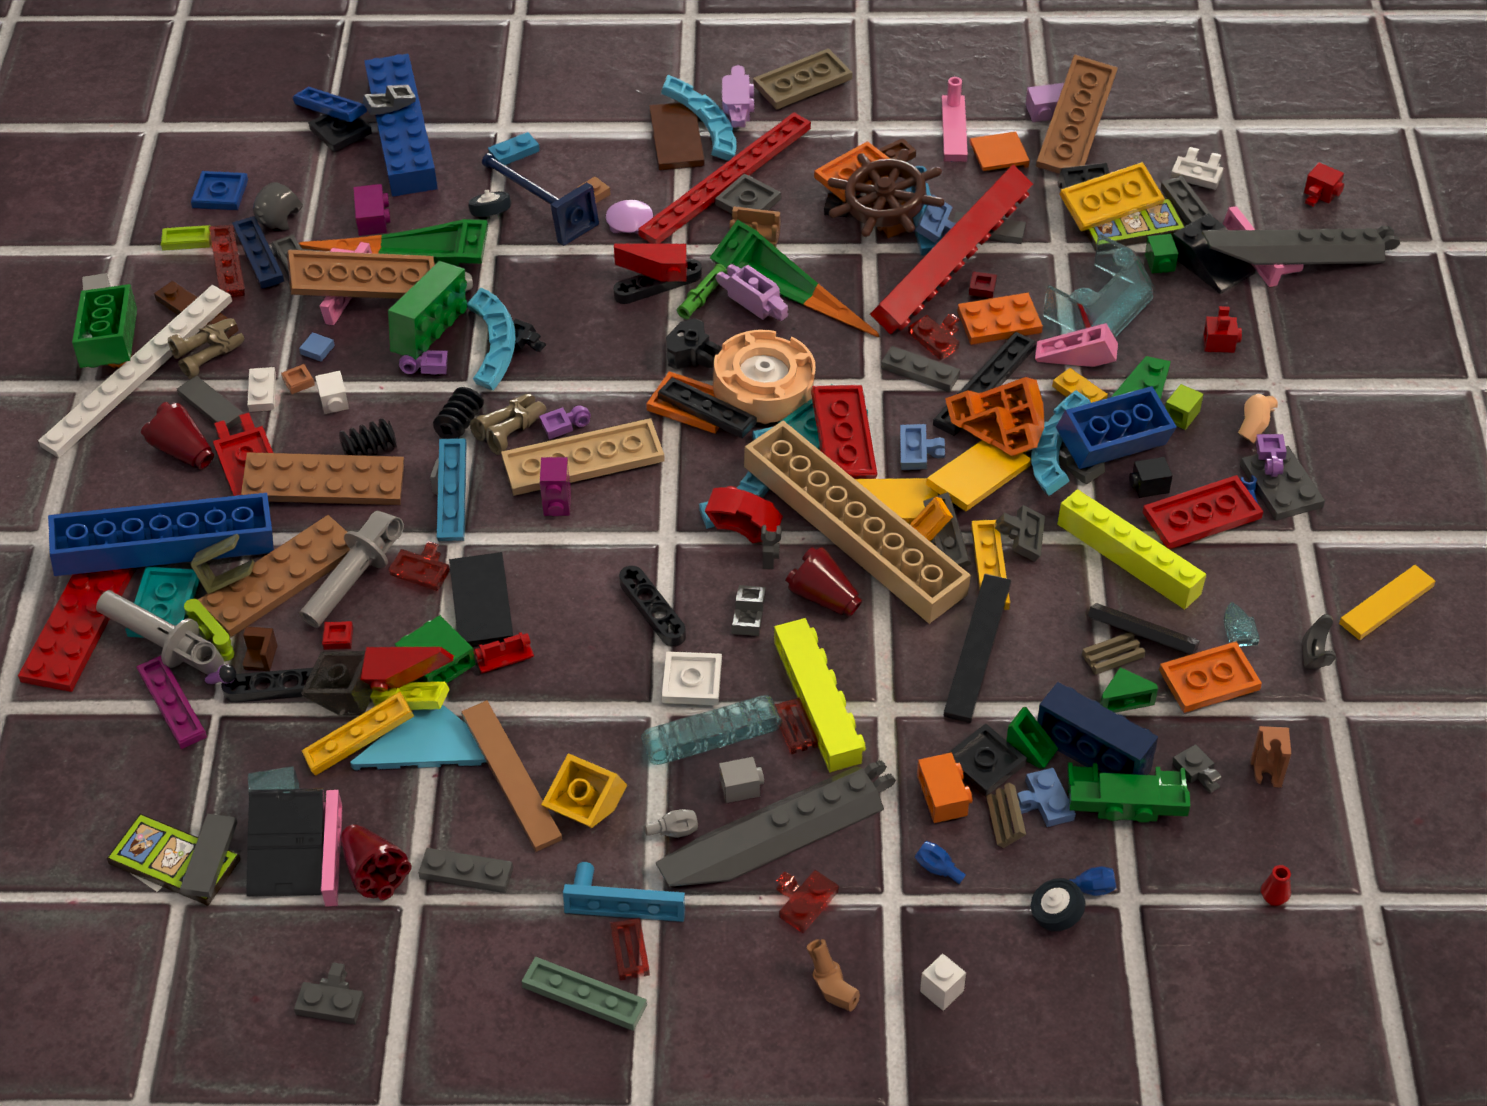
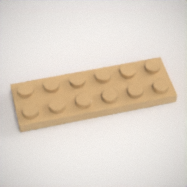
M651 418L501 452L513 496L540 490L541 457H568L570 483L665 461L664 452Z

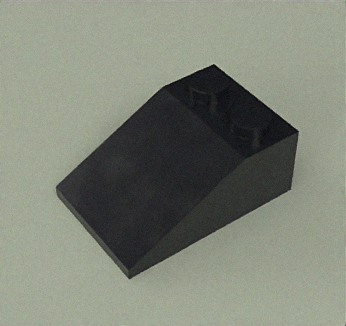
M1208 213L1173 233V240L1178 251L1177 261L1218 293L1222 294L1254 275L1256 269L1251 263L1209 247L1202 231L1228 229Z

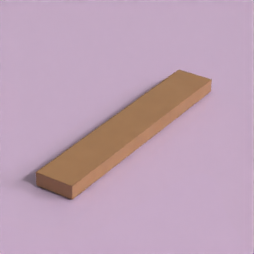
M488 700L461 711L467 727L535 852L561 841L562 835L548 809L541 805L543 802L541 796Z

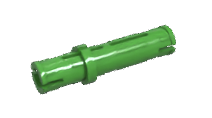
M716 264L695 289L689 291L685 301L677 308V313L680 317L689 319L697 308L705 304L706 298L719 284L716 280L717 274L723 272L728 275L725 266Z

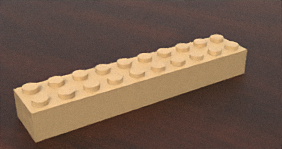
M781 421L745 446L744 467L929 624L968 595L971 577L968 572L785 421Z

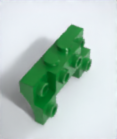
M1068 762L1067 779L1070 811L1098 812V819H1108L1111 821L1137 820L1139 822L1157 821L1158 815H1189L1190 792L1187 788L1185 768H1180V772L1160 771V767H1156L1154 775L1100 773L1098 780L1097 764H1093V767H1075L1072 762Z

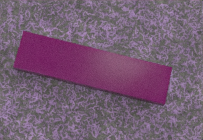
M161 656L136 666L140 677L180 749L207 738L198 717L170 668L163 664Z

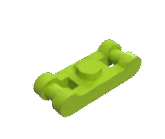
M187 600L184 604L185 612L188 618L198 623L199 633L202 638L207 641L210 640L215 645L224 661L231 660L235 653L229 634L199 600Z

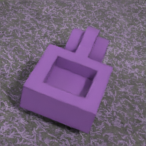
M427 350L416 360L409 355H403L400 358L399 367L406 374H413L419 367H421L422 374H446L448 353L447 351Z
M576 406L567 414L562 407L539 417L550 440L573 431L571 423L578 427L586 426L590 422L591 414L586 407Z
M1257 434V453L1259 460H1265V474L1271 477L1283 474V460H1285L1287 452L1283 434Z

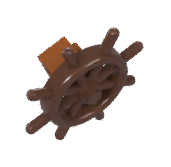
M902 149L897 159H882L872 162L869 161L865 154L860 153L857 156V160L861 167L848 180L830 178L828 180L830 187L844 189L846 203L831 209L829 215L831 218H836L850 212L858 221L865 223L861 231L863 237H869L874 226H877L879 231L883 230L887 238L905 231L912 233L915 230L913 217L921 211L924 205L944 206V199L927 195L925 183L940 176L942 170L939 167H935L921 173L916 167L906 162L909 156L907 149ZM898 177L905 179L896 183ZM869 180H872L874 185H869L865 183ZM913 186L916 189L915 193L903 191ZM857 192L866 194L865 196L856 199Z

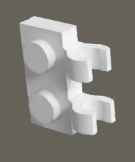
M1189 147L1185 158L1178 156L1171 171L1172 179L1183 176L1187 183L1216 190L1223 173V168L1219 167L1220 164H1218L1221 155L1212 153L1207 164L1197 161L1196 156L1199 149Z

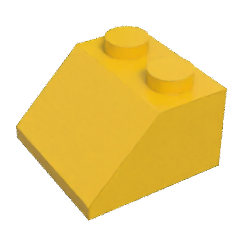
M568 753L541 805L593 828L615 810L627 784L618 774Z

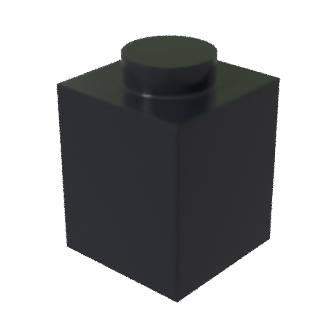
M1165 457L1135 461L1133 472L1129 474V481L1131 487L1136 489L1139 498L1170 493L1173 475Z

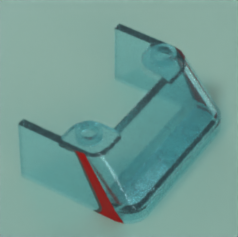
M1100 234L1097 241L1094 265L1115 276L1098 293L1089 288H1079L1069 295L1049 285L1046 288L1043 316L1072 331L1107 323L1112 334L1116 337L1152 300L1155 289L1136 252Z

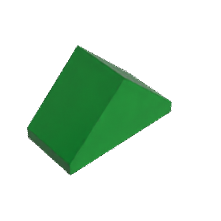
M1120 667L1103 692L1100 704L1114 713L1155 705L1158 687L1157 684Z
M1022 707L1008 726L1006 741L1027 758L1028 763L1039 769H1044L1058 748L1028 708Z

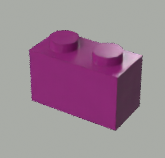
M382 184L354 187L355 216L359 236L387 233V223H391L390 211L385 209V207L390 206L388 193H383Z
M541 457L540 490L544 516H570L571 485L568 457Z

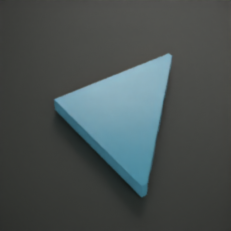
M443 704L441 709L414 710V717L384 734L350 762L354 770H360L361 767L397 769L400 766L417 765L418 768L441 767L440 764L475 766L487 763L466 723Z

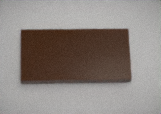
M680 102L649 105L659 170L705 166L697 115Z

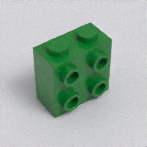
M441 615L431 621H427L422 627L402 637L395 643V647H442L454 655L452 662L416 679L418 682L449 683L476 665L473 647Z

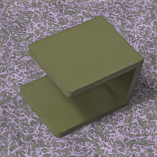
M238 534L196 552L190 565L208 594L251 574L255 564L253 560L216 577L206 562L234 549L240 538Z

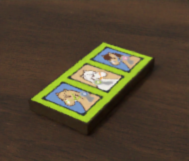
M1167 198L1163 204L1087 229L1085 232L1094 250L1100 251L1147 242L1148 236L1171 234L1173 237V233L1185 226L1170 198Z
M141 813L107 857L108 863L114 867L207 906L210 905L241 859L238 853L230 850L227 851L211 898L182 894L180 887L199 837Z

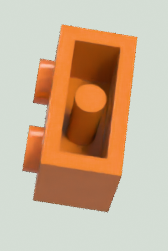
M952 752L919 759L917 778L933 822L937 823L968 816V807L972 803V794L969 786L964 787L961 764L955 763Z

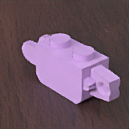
M739 65L732 67L731 75H726L722 78L723 112L728 117L733 128L745 127L746 121H750V112H754V84H749V75H745L744 67Z
M730 264L726 269L728 275L723 272L717 274L716 280L720 286L728 291V296L762 320L769 315L779 321L788 317V306L780 298V289L777 284L749 265L740 269Z

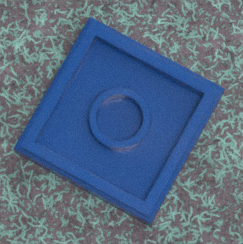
M202 171L191 200L192 208L238 210L248 182L247 173Z

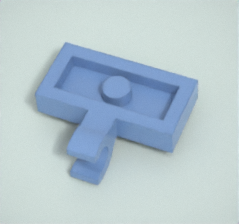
M944 203L943 207L926 205L915 231L935 243L940 238L941 233L944 236L956 224L948 220L953 207L947 203Z
M926 424L900 425L901 470L927 469V454L934 458L945 457V439H926Z
M1054 768L1026 774L1025 782L1030 791L1017 793L1021 813L1039 809L1047 827L1074 821L1076 813L1069 810V799Z

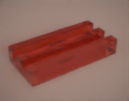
M800 698L773 705V712L791 755L797 753L798 749L802 751L808 750V746L818 747V739ZM793 706H795L807 733V739H804L791 709ZM783 709L785 710L789 722L792 726V729L795 733L797 742L794 741L793 736L790 732L788 724L782 713Z
M640 918L610 923L620 981L626 980V976H632V979L638 978V974L650 976ZM635 926L642 963L640 966H636L629 927ZM623 928L630 965L628 968H624L617 929Z

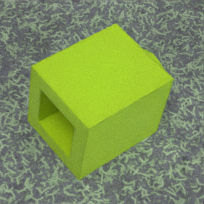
M1183 384L1178 386L1165 405L1176 426L1184 430L1188 428L1200 412L1203 394Z

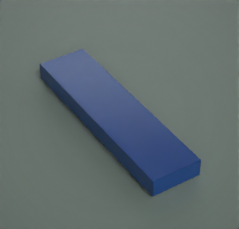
M307 87L293 96L294 103L348 122H352L367 112L365 105L312 87Z

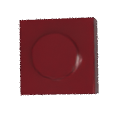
M973 271L969 295L993 298L997 275Z

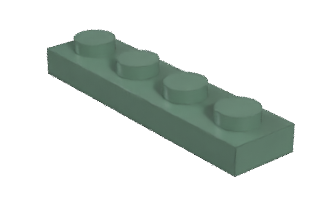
M536 956L521 981L522 988L632 1031L635 1030L647 1007V999Z

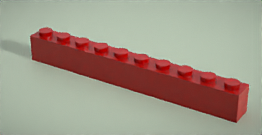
M1013 164L879 303L870 315L890 335L897 328L902 331L911 322L908 317L911 314L915 317L925 307L922 302L924 300L929 302L938 293L935 288L938 285L942 288L952 278L949 273L951 271L956 273L965 264L962 259L964 257L969 259L978 250L976 245L978 243L983 245L990 238L991 234L989 231L992 229L995 232L1004 223L1001 218L1003 216L1008 218L1017 209L1014 204L1016 202L1021 204L1030 195L1027 190L1033 183Z

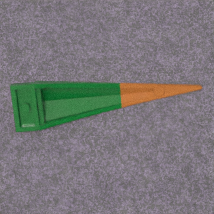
M462 219L397 233L348 239L300 242L299 245L304 249L331 251L332 248L355 251L360 242L370 244L371 251L375 254L433 256L434 263L441 261L459 266L460 263L482 264L488 222L487 220Z
M738 219L710 256L712 262L722 264L726 269L730 264L740 269L749 265L776 283L780 289L781 296L875 337H880L875 329L806 274L759 232Z

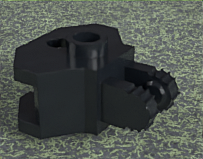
M696 318L680 322L666 337L668 366L676 370L690 366L696 368L698 365L712 369L715 355H718L722 350L721 346L709 341V335L705 334L704 322ZM684 333V336H678L677 334Z

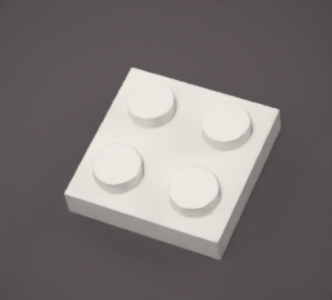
M666 652L662 703L718 705L722 654Z

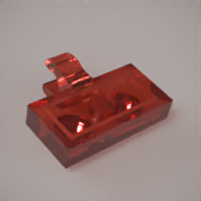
M953 313L949 314L941 325L928 315H925L908 326V334L940 360L960 348V341L951 335L959 330V327L955 324L959 321V318Z
M428 541L421 555L401 549L391 564L389 572L391 576L438 591L448 576L450 567L448 564L438 561L441 555L440 552L436 551L439 544Z
M814 870L800 886L792 875L784 871L777 879V882L780 884L776 889L790 899L779 911V917L804 933L839 892V885Z

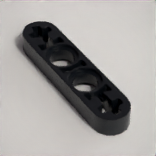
M687 259L686 281H660L642 274L619 281L613 288L614 299L620 304H629L696 282L702 277V265L696 259ZM643 283L653 284L650 287L641 286Z
M630 565L624 567L619 574L622 590L662 642L671 647L684 643L686 639L684 623L650 579L637 566ZM634 579H636V583H637V586H636V587H635V583L633 582ZM643 593L652 595V598L649 600H641L638 597ZM656 611H663L666 613V616L655 618L652 614ZM669 624H670V629H671L674 633H672V632L669 633V629H668V625H669Z
M323 667L236 674L233 682L221 684L224 698L234 703L320 696L328 693L333 686L330 672ZM318 679H322L321 683L316 684ZM288 680L298 681V684L292 688L284 687ZM261 682L270 683V686L265 690L256 689V686Z

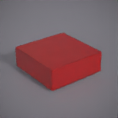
M352 621L325 622L322 642L323 649H351L353 636Z

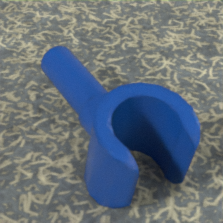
M1251 475V481L1246 482L1241 477L1242 483L1257 502L1255 496L1257 478Z

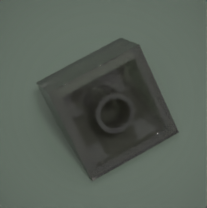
M321 651L302 691L303 697L339 716L361 715L365 713L373 692L370 688L371 686L361 680L365 651Z

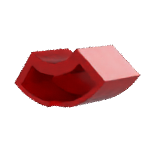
M734 486L713 488L705 509V513L717 529H728L738 532L751 543L763 542L761 540V527L763 525H766L767 531L775 532L776 527L780 526L783 518L772 502L753 493L737 489Z

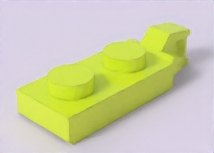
M410 682L400 688L387 689L385 692L373 690L370 698L376 706L396 693L401 692L411 710L441 709L449 692V687L445 682Z

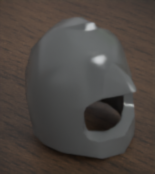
M271 182L257 194L253 204V214L263 227L289 230L287 223L288 214L298 213L303 208V204L288 187L278 182Z

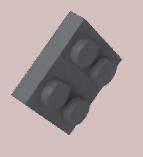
M743 174L715 198V205L731 214L733 207L768 211L781 200V192Z

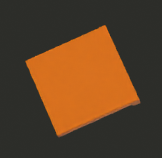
M1016 131L970 138V144L982 171L1007 168L1013 164L1015 166L1023 165L1024 168L1029 167L1030 160Z

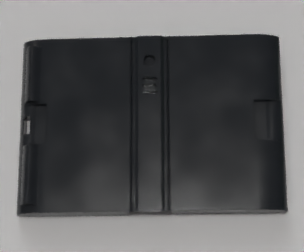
M324 788L261 789L249 791L247 897L322 895Z

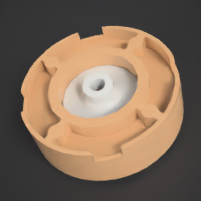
M752 330L737 334L726 340L722 344V350L718 355H715L713 371L715 397L757 417V422L768 424L782 421L812 398L811 388L814 386L815 361L809 349L794 337H791V340L788 341L776 337V331Z

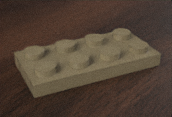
M828 48L753 78V84L777 110L852 80V71Z

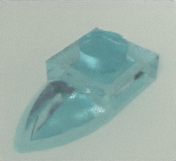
M1230 602L1224 615V626L1229 643L1236 641L1239 647L1258 645L1260 637L1254 618L1249 617L1237 604Z

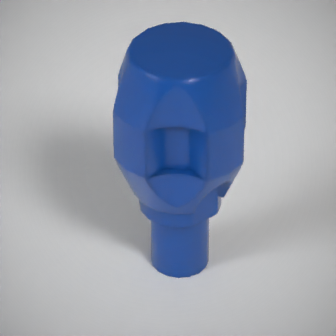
M925 841L915 855V859L919 864L933 874L943 875L944 877L948 876L958 884L966 876V874L954 866L955 863L952 862L948 853L935 843Z
M1103 866L1090 868L1081 873V875L1076 876V879H1069L1083 893L1093 896L1106 895L1117 888L1113 868Z

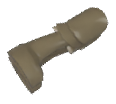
M233 318L225 319L212 325H206L205 328L199 329L200 333L183 339L177 334L168 337L170 350L176 359L205 343L212 345L194 355L179 360V367L189 379L199 375V367L218 355H225L243 343L245 338L242 333L229 339L225 334L226 331L237 324Z
M524 394L509 400V405L505 408L474 418L470 421V429L477 440L484 441L487 439L488 446L492 452L500 455L508 447L507 436L517 429L521 428L524 431L526 428H529L531 424L540 419V415L546 413L547 408L542 402H535L536 399L532 394Z

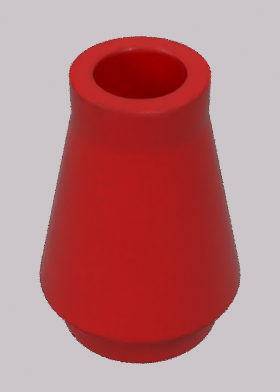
M1278 865L1274 867L1272 873L1261 886V894L1270 905H1282L1291 897V872L1286 866Z

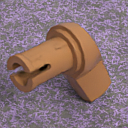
M818 939L812 941L807 945V950L815 967L813 978L827 1002L852 1011L859 1001V991L843 980L840 965L832 961L825 940L821 939L819 941Z

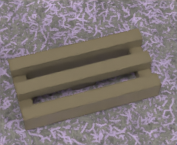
M1128 632L1084 648L1082 655L1094 674L1097 675L1144 658L1145 650L1143 647H1139L1140 643L1134 639L1135 635ZM1129 650H1133V651H1131V652H1128V653H1126V654H1123V655L1118 656V654H1120V653H1123V652H1126V651H1129ZM1107 658L1109 659V660L1103 661V662L1098 663V664L1095 663V662H1098V661H1101V660H1104V659H1107Z
M1009 782L1004 785V790L1001 788L995 790L996 795L991 793L987 795L996 842L1002 848L1007 847L1026 835L1016 788ZM1005 798L1008 800L1010 812L1008 811ZM1011 822H1013L1014 831H1015L1014 834H1013Z

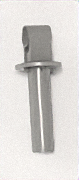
M375 511L358 533L348 531L344 535V540L350 551L299 612V615L305 622L315 628H319L369 565L381 569L386 567L388 559L385 553L401 536L404 529L402 519L381 511Z
M111 590L105 591L98 599L96 605L97 612L162 647L161 658L164 665L173 668L185 662L208 675L216 672L224 664V659L211 642L198 636L199 625L193 619H185L175 626ZM212 655L208 661L203 662L206 656Z

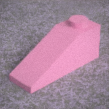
M1107 323L1037 341L1035 360L1041 363L1095 367L1116 361L1118 343Z

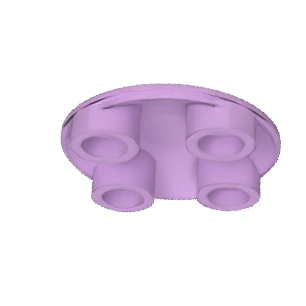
M637 200L617 202L606 213V221L610 226V231L613 233L634 232L638 234V228L653 218L651 208Z

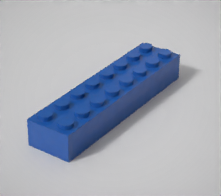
M409 54L365 60L370 94L386 93L387 86L409 85L416 97L414 103L404 108L375 115L392 197L438 189L434 162Z
M267 493L48 515L49 551L54 576L191 562L196 552L235 534H238L240 537L236 547L213 559L265 554L274 550Z

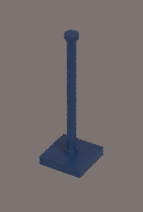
M488 153L482 158L483 166L496 170L551 205L557 242L562 246L599 225L595 195L591 184L586 182L559 199L497 161L492 154Z

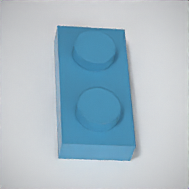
M529 132L488 147V153L495 156V159L504 165L540 151L539 144Z

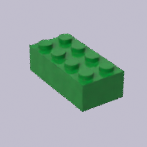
M438 261L388 310L391 352L409 355L416 360L466 311L467 300L465 290L467 281L465 280V269Z
M130 284L81 291L72 341L80 368H96L100 365L122 364L130 361L137 315V306Z

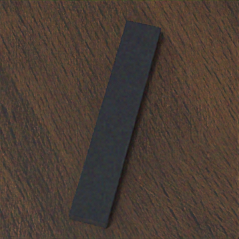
M1015 332L958 394L967 390L982 393L1001 386L1035 350L1037 342ZM947 405L933 419V426L952 436H955L962 429L951 423Z
M984 574L943 717L968 723L972 721L1010 590L1011 579Z

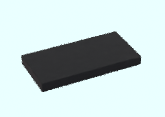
M503 553L449 559L457 632L472 647L481 644L483 646L495 641L501 643L504 642L505 638L512 637L513 629Z

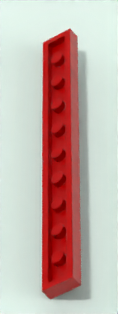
M793 112L638 228L639 236L651 244H660L714 203L715 198L743 174L751 175L811 129V122Z

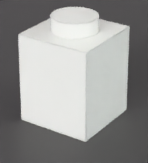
M340 371L315 376L324 414L349 409Z
M941 954L922 972L920 992L944 1011L964 991L966 972L944 954Z

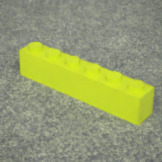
M1077 489L1061 502L1057 525L1184 610L1202 594L1206 573Z
M806 618L774 626V644L829 773L862 764V752L866 750L864 739L861 734L857 735L855 731L856 723L851 712L847 713L845 696L842 691H838L836 688L837 681L834 671L832 669L828 670L826 653L823 648L819 649L817 645L818 637L815 628H810Z

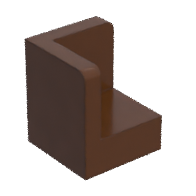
M246 627L243 636L247 651L243 661V668L245 670L270 671L278 646L273 628Z

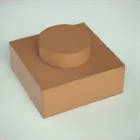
M597 177L586 181L593 186L596 203L611 195L610 187Z

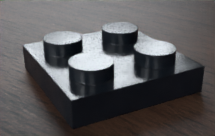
M325 114L308 122L310 130L333 152L372 134L371 126L361 116L352 122H348Z
M986 723L948 752H952L955 763L961 764L963 778L985 797L1023 768L1027 762V758Z

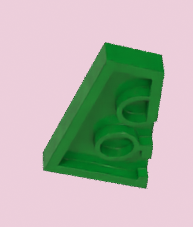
M1146 356L1111 397L1153 386L1161 400L1171 361Z

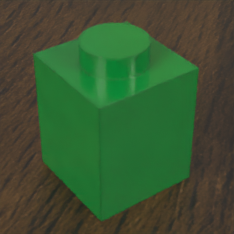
M1171 234L1147 237L1145 256L1151 273L1175 271L1178 251Z

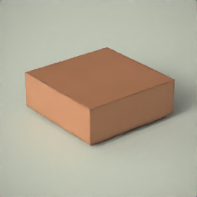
M304 364L281 373L282 379L291 394L315 386L314 379Z

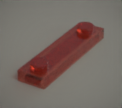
M233 225L209 226L219 289L227 292L231 297L245 296Z

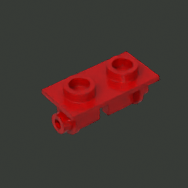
M522 632L505 638L504 642L499 643V641H495L483 646L481 644L479 648L474 649V656L481 673L533 658L534 654L530 647L531 642L528 633L522 634Z

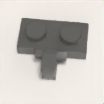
M1024 505L1017 510V516H1011L1004 512L996 520L995 529L1014 539L1012 550L1034 562L1041 557L1045 516Z
M332 963L328 979L322 978L320 984L303 982L294 1010L296 1015L356 1025L364 994L363 991L348 989L349 982H345L347 976L344 968L345 964Z

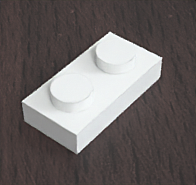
M275 367L249 369V412L275 410Z

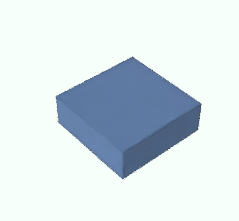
M312 332L299 348L300 354L322 362L335 346L334 340Z

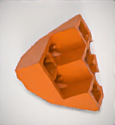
M1024 377L982 393L967 390L945 398L951 423L969 431L976 437L1003 450L1005 453L1015 456L1037 448L1045 427L1043 401L1037 380Z

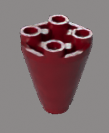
M168 402L162 403L156 411L157 415L141 429V434L144 436L145 441L152 447L193 467L204 469L214 459L210 445L187 409L180 403H173L171 405Z
M811 547L802 558L805 562L798 570L794 568L786 577L785 581L789 584L788 589L792 593L840 615L845 614L851 617L860 607L863 600L858 597L859 593L827 550L823 547L818 549Z
M353 824L342 831L340 837L341 845L356 891L367 898L389 899L394 894V890L404 881L406 875L412 869V865L405 852L365 827Z

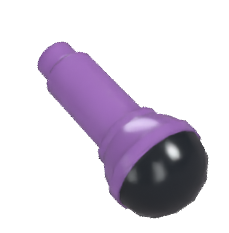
M221 665L216 672L206 676L205 682L207 684L218 682L231 683L236 677V670L232 665Z

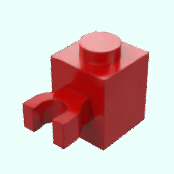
M1318 163L1307 176L1304 193L1308 194L1309 197L1305 203L1314 207L1318 200L1330 203L1335 196H1340L1344 188V183H1342L1344 173Z
M1219 306L1218 317H1206L1203 332L1205 352L1235 353L1236 344L1241 343L1242 329L1237 327L1236 317H1228L1229 307Z

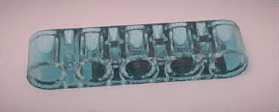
M764 695L649 728L642 734L641 740L650 763L660 765L771 733L782 725V719L772 697Z

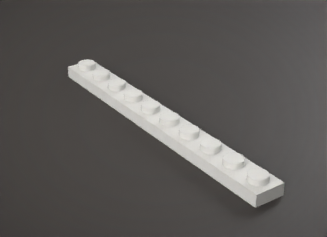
M211 285L136 352L130 361L125 362L38 440L40 447L60 458L173 355L168 344V337L177 334L185 339L196 335L200 328L206 326L232 302L231 295Z

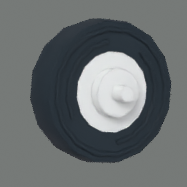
M485 190L484 194L470 199L468 206L473 216H490V218H494L496 214L502 213L511 207V200L507 192H489V190Z
M1057 878L1043 883L1036 889L1032 896L1030 907L1034 919L1044 929L1063 931L1072 927L1081 919L1085 911L1086 902L1083 892L1073 881Z

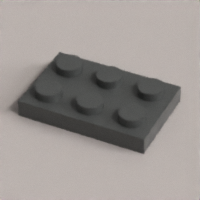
M1286 446L1287 452L1286 458L1283 460V474L1277 477L1265 474V460H1259L1258 454L1241 458L1240 463L1241 468L1250 481L1251 475L1257 478L1256 491L1275 521L1323 508L1325 503L1324 498L1289 446Z

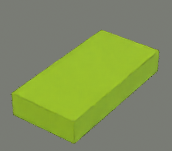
M210 225L163 228L161 239L162 251L210 248L212 233Z

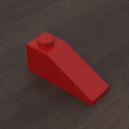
M614 244L615 265L660 281H686V244Z
M366 647L361 680L369 684L370 688L375 691L385 692L388 688H400L452 662L454 655L442 647Z

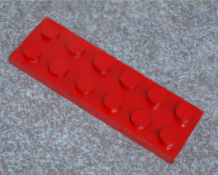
M136 568L73 574L18 674L20 682L72 692L110 618L97 612L96 605L98 599L107 590L122 596Z

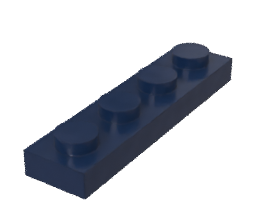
M255 216L233 222L235 234L261 289L284 282L280 267Z

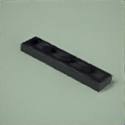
M673 377L658 391V399L742 439L757 424V417Z
M1099 603L1092 605L1088 613L1090 618L1188 654H1193L1198 649L1200 643L1198 639Z

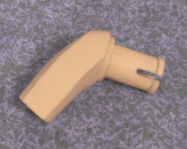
M1262 394L1252 395L1245 403V419L1238 433L1254 444L1257 434H1262L1268 427L1270 412L1275 411L1274 408L1278 406L1277 399L1273 396L1265 397Z

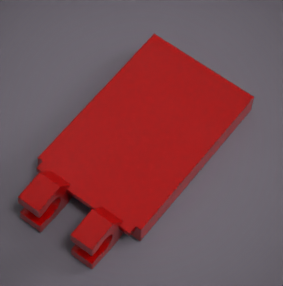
M249 412L239 415L244 431L230 436L224 420L214 423L219 438L213 441L214 448L233 496L241 495L247 452L273 453L263 426L255 428Z

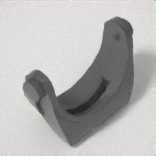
M1322 615L1307 630L1302 639L1305 668L1317 669L1330 666L1336 658L1335 652L1325 651L1327 635L1333 624V617L1331 615Z

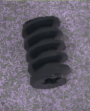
M459 387L455 389L448 402L445 403L443 409L440 410L438 416L433 421L435 432L442 439H459V436H462L465 433V429L469 427L470 421L475 418L480 408L483 407L484 399L471 388Z
M383 418L379 419L378 426L373 421L369 422V429L363 424L359 425V433L353 427L349 429V436L344 431L339 432L344 455H358V452H361L363 456H368L369 448L374 454H377L379 445L384 451H387L388 442L394 448H397L392 425L389 420L387 424Z

